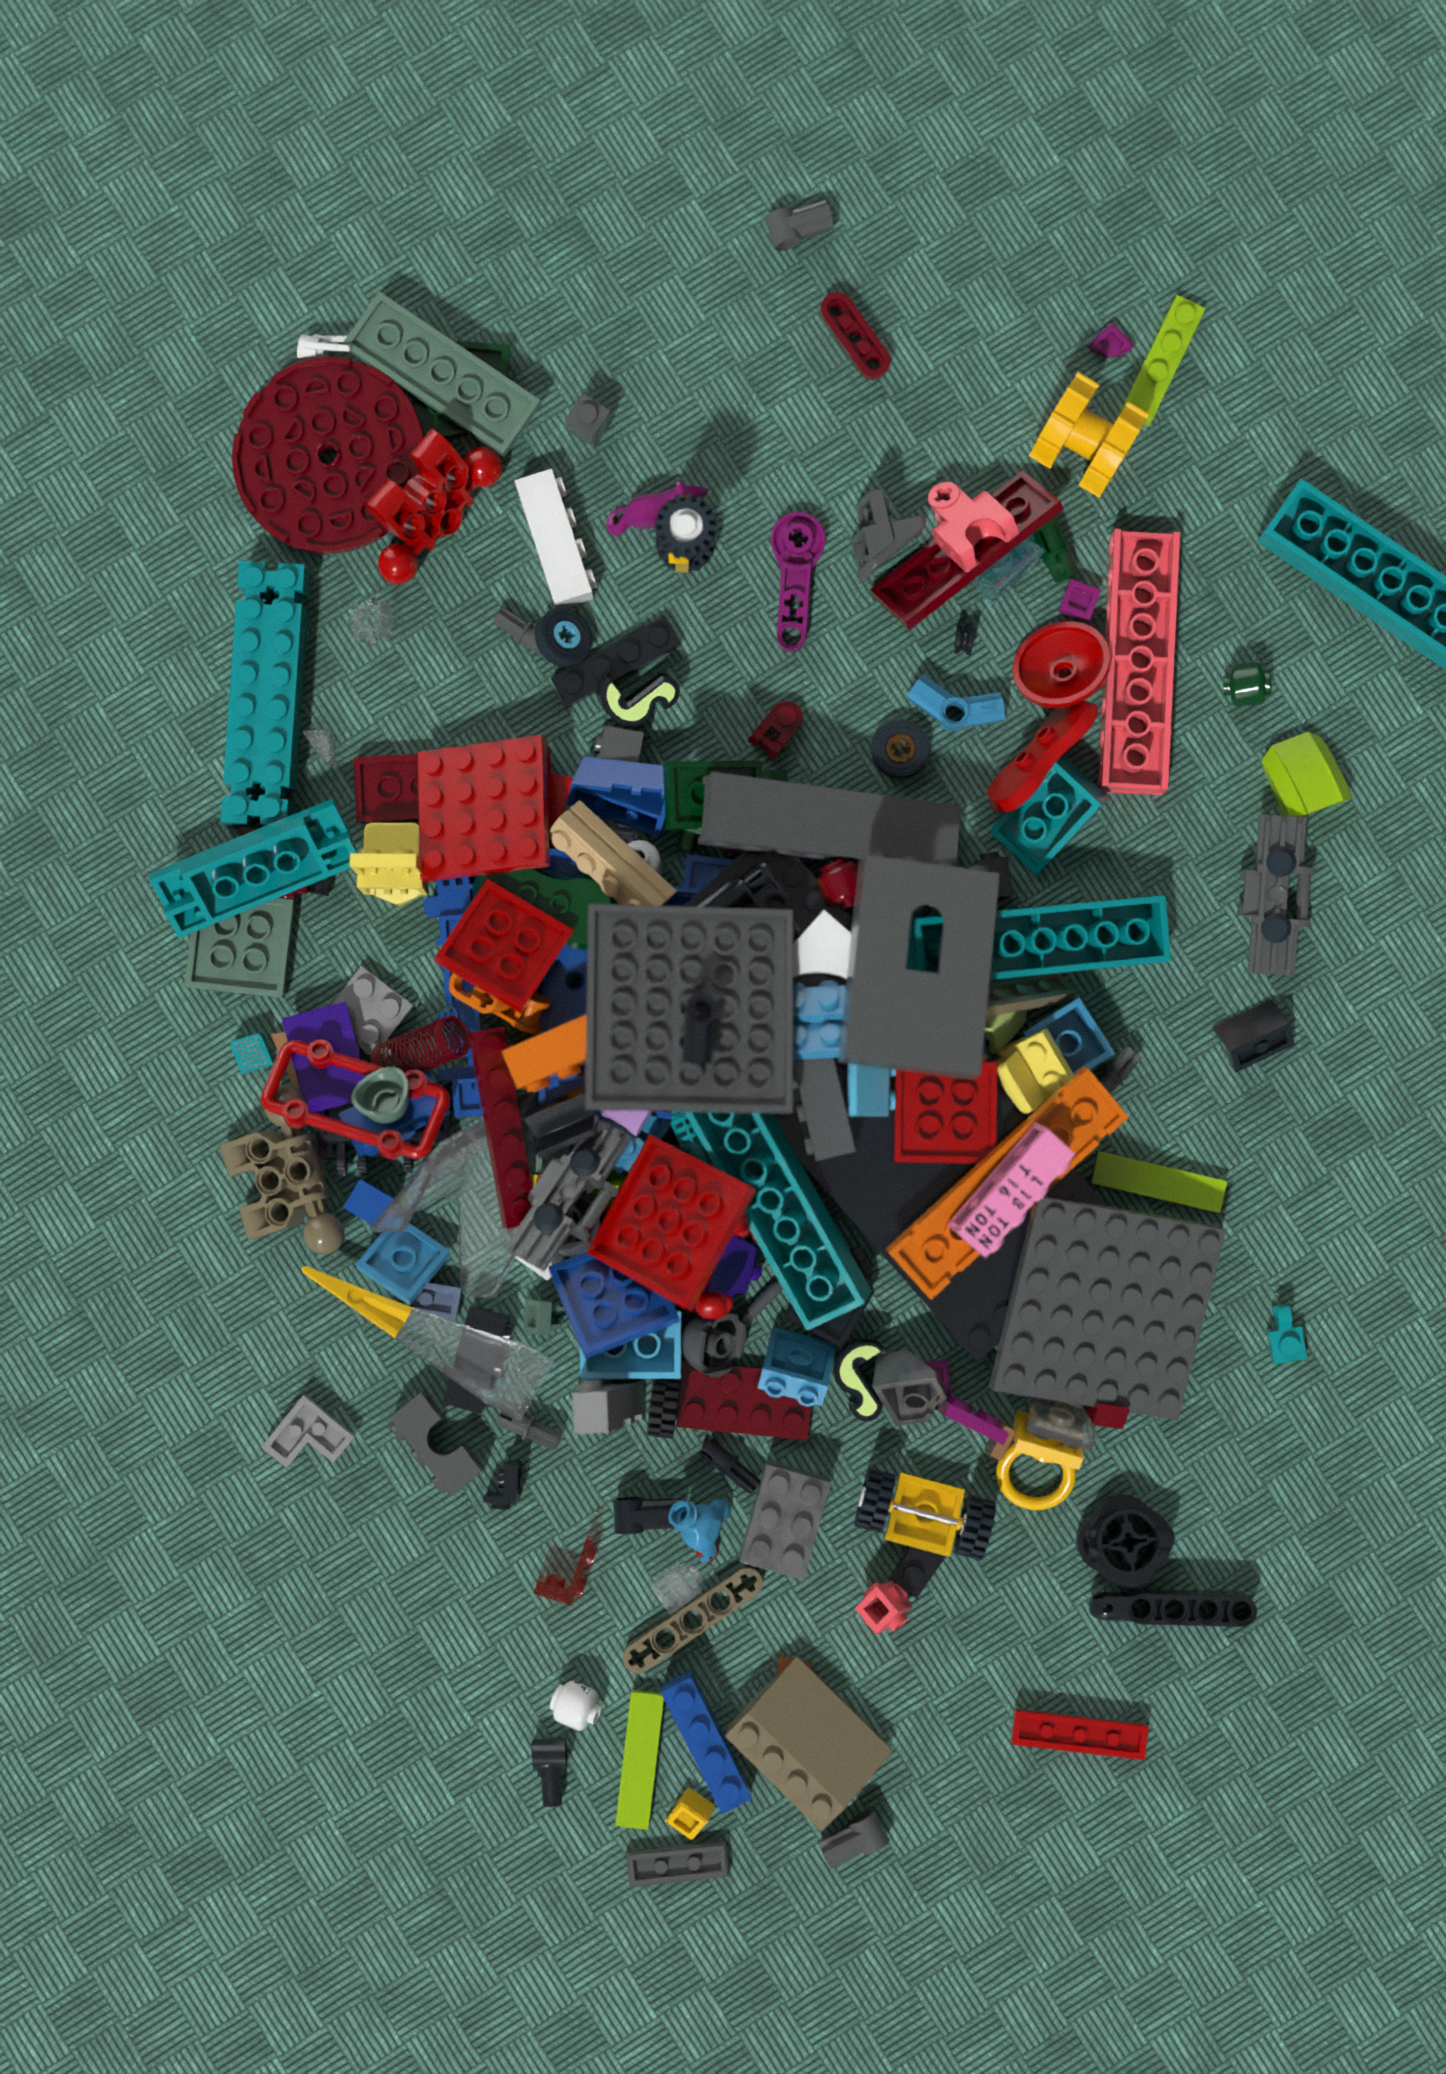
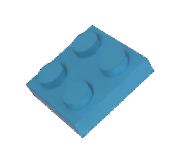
M397 1215L356 1263V1268L410 1305L450 1257V1250Z

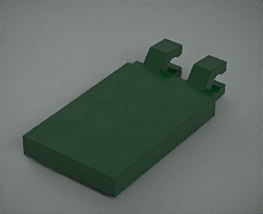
M762 760L663 762L666 830L702 829L705 784H702L703 777L711 774V772L788 782L787 770H763Z

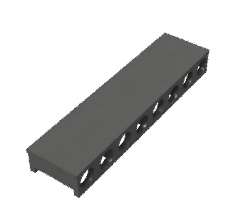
M711 772V774L703 777L702 784H705L702 834L698 838V844L838 861L844 858L846 863L854 862L855 864H859V861L866 854L869 855L871 851H882L889 853L890 858L903 859V856H917L923 858L924 863L936 864V861L946 860L955 862L957 867L960 821L959 805Z

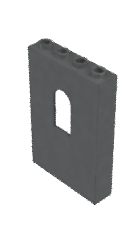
M871 851L869 855L866 854L859 861L839 1063L971 1080L981 1075L999 873L989 872V867L982 865H971L969 869L956 867L955 862L946 860L936 861V864L924 863L923 858L917 856H903V859L890 858L889 853L882 851ZM920 905L934 906L943 917L938 974L906 969L910 918L913 910Z

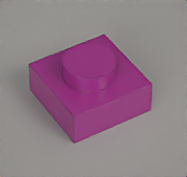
M1070 579L1058 612L1089 623L1101 590Z

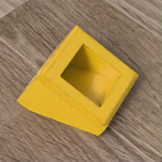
M687 1788L667 1816L665 1822L690 1840H693L709 1821L715 1807L713 1803L691 1788Z

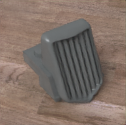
M882 489L869 491L855 505L861 530L851 539V544L861 582H865L878 567L913 538H919L926 525L925 515L889 522L888 517H891V506L888 498L883 497Z

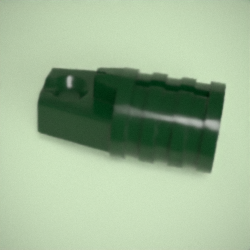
M1053 520L1045 523L1032 536L1038 546L1039 553L1042 555V560L1055 583L1063 582L1077 574L1071 550L1067 545V540L1063 535L1062 528H1060L1059 521Z

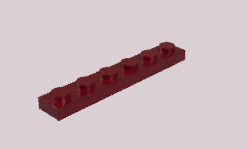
M497 1026L468 1032L502 1227L510 1229L519 1227L531 1209L532 1205L528 1195L532 1191L513 1077L501 1052L508 1049L504 1026Z

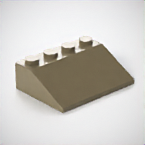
M798 1655L728 1723L725 1737L821 1832L846 1808L893 1751V1748Z

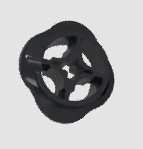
M1120 1494L1110 1496L1098 1504L1093 1514L1082 1525L1076 1537L1075 1546L1082 1560L1089 1567L1099 1572L1110 1583L1120 1587L1132 1588L1146 1583L1153 1577L1158 1567L1165 1561L1175 1543V1534L1168 1522L1160 1514L1150 1509L1143 1501L1130 1495ZM1127 1514H1133L1138 1517L1144 1524L1147 1532H1135L1132 1522L1128 1521ZM1116 1517V1520L1113 1521L1112 1532L1108 1536L1102 1537L1106 1526ZM1125 1535L1136 1538L1126 1542L1124 1546L1114 1544L1124 1540ZM1147 1545L1144 1555L1137 1562L1138 1550L1142 1546ZM1103 1550H1115L1118 1560L1122 1561L1123 1568L1114 1567L1105 1557Z

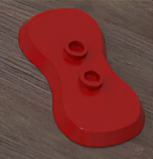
M1083 700L1071 706L1056 708L1043 722L1029 745L990 784L987 794L991 809L998 813L1010 812L1025 803L1039 788L1056 761L1091 728L1098 715V706L1095 703Z

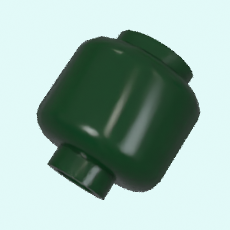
M1262 663L1233 665L1230 669V676H1223L1224 696L1231 695V701L1235 706L1263 704L1266 696H1271L1272 694L1271 671L1265 670Z

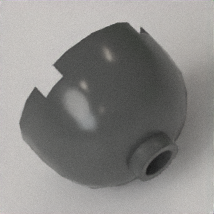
M728 1312L723 1318L715 1320L706 1319L696 1313L683 1330L681 1350L687 1362L698 1371L710 1377H721L731 1371L733 1367L729 1365L735 1357L740 1359L746 1343V1327L744 1323L738 1320V1316L731 1312Z

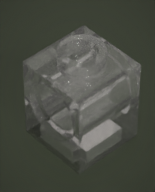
M682 1559L652 1581L650 1589L669 1615H671L702 1592L703 1586L700 1581L704 1578L693 1563L687 1565L684 1559Z

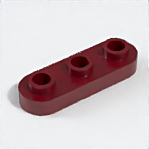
M840 292L828 294L821 303L820 315L822 321L865 379L875 381L883 378L890 366L888 351L847 295ZM838 308L842 311V314L836 317L830 311ZM853 334H856L861 338V340L857 343H853L850 341L849 337ZM874 360L879 363V367L871 369L867 363Z

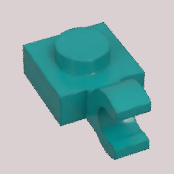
M1286 1304L1272 1306L1276 1329L1267 1330L1272 1363L1276 1365L1307 1359L1302 1326H1292L1290 1306H1286Z

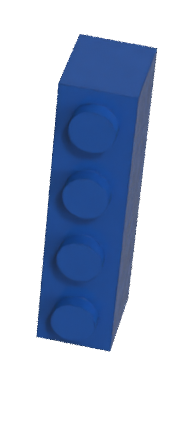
M692 1669L662 1684L661 1694L721 1814L751 1800L752 1789Z

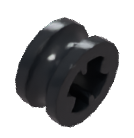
M957 624L954 654L964 651L966 655H971L974 626L969 625L967 629H964L962 625Z

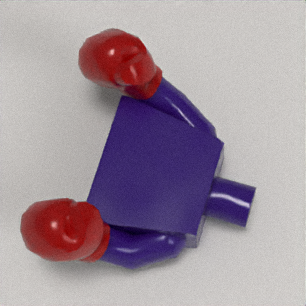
M745 1213L740 1219L695 1305L696 1312L706 1319L715 1320L723 1318L732 1308L735 1293H746L750 1281L758 1280L762 1274L761 1264L754 1261L756 1248L747 1243L746 1236L749 1231V1221Z

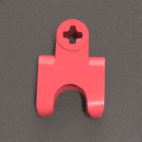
M943 482L934 486L928 494V502L935 511V519L938 523L931 530L932 536L939 547L965 572H970L980 563L976 560L974 554V546L979 540L994 536L1002 539L1004 542H1009L1019 535L1013 516L986 491H982L975 498L971 499L956 484Z

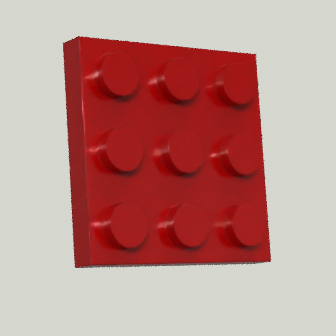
M487 879L436 954L434 962L519 1013H522L571 938L574 930Z
M984 1062L981 1065V1075L972 1080L896 1070L894 1162L979 1163L996 1147L997 1062Z

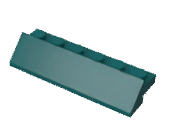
M332 798L149 873V881L164 906V913L178 938H181L350 869V853H358L346 820L345 818L343 819Z

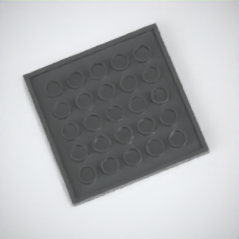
M588 904L585 1110L791 1114L793 1094V910ZM697 994L710 995L717 1003L718 1008L715 1017L711 1065H695L682 1062L685 1020L683 1011L689 1000ZM701 1003L692 1005L694 1017L700 1020L709 1017L707 1006Z
M1047 1195L1041 1200L1034 1202L989 1387L993 1391L1092 1407H1094L1095 1403L1128 1407L1130 1413L1178 1420L1226 1229L1221 1226Z

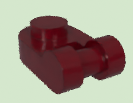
M791 701L778 703L751 734L748 742L755 747L759 745L767 752L766 756L774 761L799 730L803 717L801 709ZM770 729H773L780 735L776 741H773L766 735Z

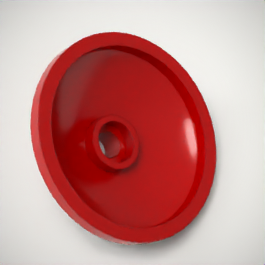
M1073 621L1053 623L1035 631L1021 644L1013 661L1014 681L1020 693L1034 704L1049 708L1071 706L1089 698L1102 686L1110 671L1111 653L1105 638L1095 628Z

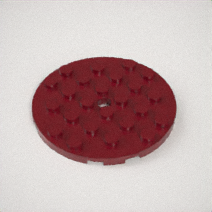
M313 358L298 362L272 376V381L259 393L256 391L242 412L244 416L238 433L234 435L232 467L241 500L263 529L276 539L298 550L317 554H340L358 550L376 542L388 534L389 531L380 524L367 508L366 502L387 479L392 480L404 490L407 482L418 474V467L410 458L409 453L425 435L414 406L405 393L384 373L372 366L352 361L349 358ZM328 448H334L338 452L336 459L331 465L325 464L321 460L323 451Z

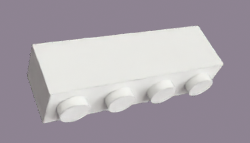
M551 468L514 480L556 609L567 608L594 599L591 589L597 588L592 570H585L582 563V558L587 557L582 539L575 540L571 529L576 527L577 524L572 508L565 509L561 498L567 496L562 478H555Z

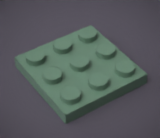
M276 898L191 933L184 987L285 998L296 901Z

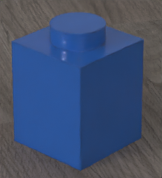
M359 1179L343 1207L377 1228L382 1227L384 1223L389 1225L399 1209L395 1206L398 1200L397 1197L366 1179Z

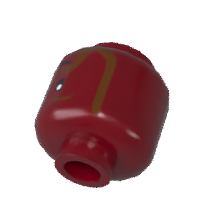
M843 858L821 868L822 874L818 876L817 884L826 904L832 907L840 905L842 910L854 906L858 874L857 865L854 862L846 863Z

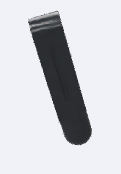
M1131 1589L1128 1592L1102 1591L1089 1599L1090 1614L1094 1618L1103 1621L1135 1622L1141 1625L1246 1627L1252 1624L1257 1617L1255 1603L1245 1594L1238 1591ZM1137 1599H1145L1147 1602L1146 1609L1141 1614H1134L1131 1610L1133 1602ZM1174 1599L1179 1600L1180 1608L1178 1612L1173 1615H1167L1165 1613L1167 1602ZM1207 1600L1212 1601L1213 1609L1211 1613L1205 1616L1199 1615L1198 1609L1200 1604ZM1244 1601L1246 1603L1244 1614L1238 1617L1233 1616L1232 1607L1234 1604Z

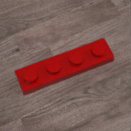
M1014 1708L1010 1742L1012 1745L1145 1760L1149 1727L1147 1724Z

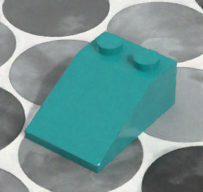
M1062 755L1049 770L1036 792L1015 810L1005 812L989 832L1035 875H1038L1110 798Z

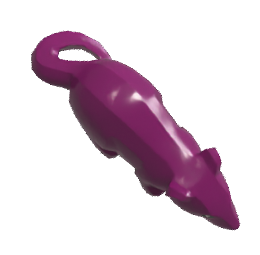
M676 482V489H668L660 493L642 494L630 501L626 507L616 508L609 514L606 521L607 530L612 536H620L630 526L639 530L655 528L657 513L668 499L672 500L676 495L686 496V494H691L694 498H703L709 490L704 487ZM624 512L621 520L618 522V524H615V517L618 514Z

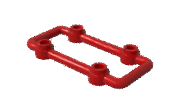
M322 1039L315 1040L312 1043L290 1040L283 1044L261 1094L260 1100L265 1110L283 1116L285 1123L291 1128H302L308 1124L376 1146L380 1155L386 1159H395L400 1155L420 1159L429 1154L450 1103L449 1092L444 1087L428 1082L426 1075L420 1070L413 1069L404 1073L409 1084V1098L418 1099L424 1095L437 1098L421 1141L416 1146L404 1142L402 1135L396 1130L389 1129L379 1134L311 1112L307 1104L300 1099H292L286 1103L274 1100L293 1053L307 1056L310 1064L318 1069L327 1068L332 1064L367 1076L376 1070L385 1068L335 1052L332 1045Z

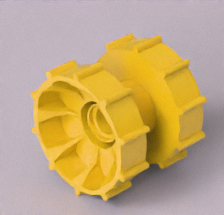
M1077 372L1036 440L1029 457L1051 469L1064 447L1069 448L1091 461L1078 486L1100 498L1150 414L1128 401L1116 422L1112 424L1087 409L1100 385Z

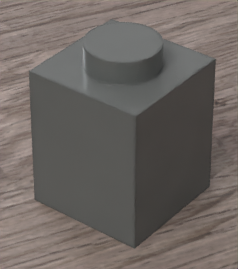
M583 393L565 419L567 431L592 448H595L612 423L611 412Z
M605 726L604 734H597L595 753L600 754L599 758L640 763L645 740L644 732Z

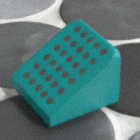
M260 1032L229 1042L242 1074L274 1065L265 1033Z

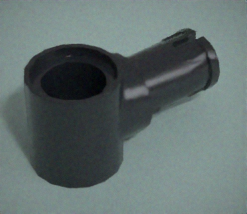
M566 1737L532 1739L533 1770H537V1775L541 1777L543 1806H560L562 1804L561 1775L564 1774V1769L567 1768Z

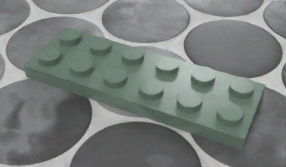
M380 291L342 343L351 347L349 351L351 354L384 373L394 383L504 457L541 405L540 399Z

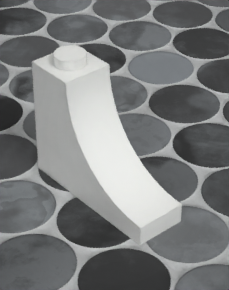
M825 910L821 912L793 944V978L808 974H827L847 980L851 933Z

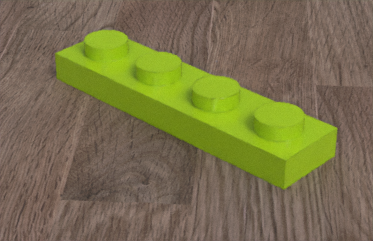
M1176 295L1120 413L1129 401L1150 414L1144 423L1145 426H1150L1206 308Z

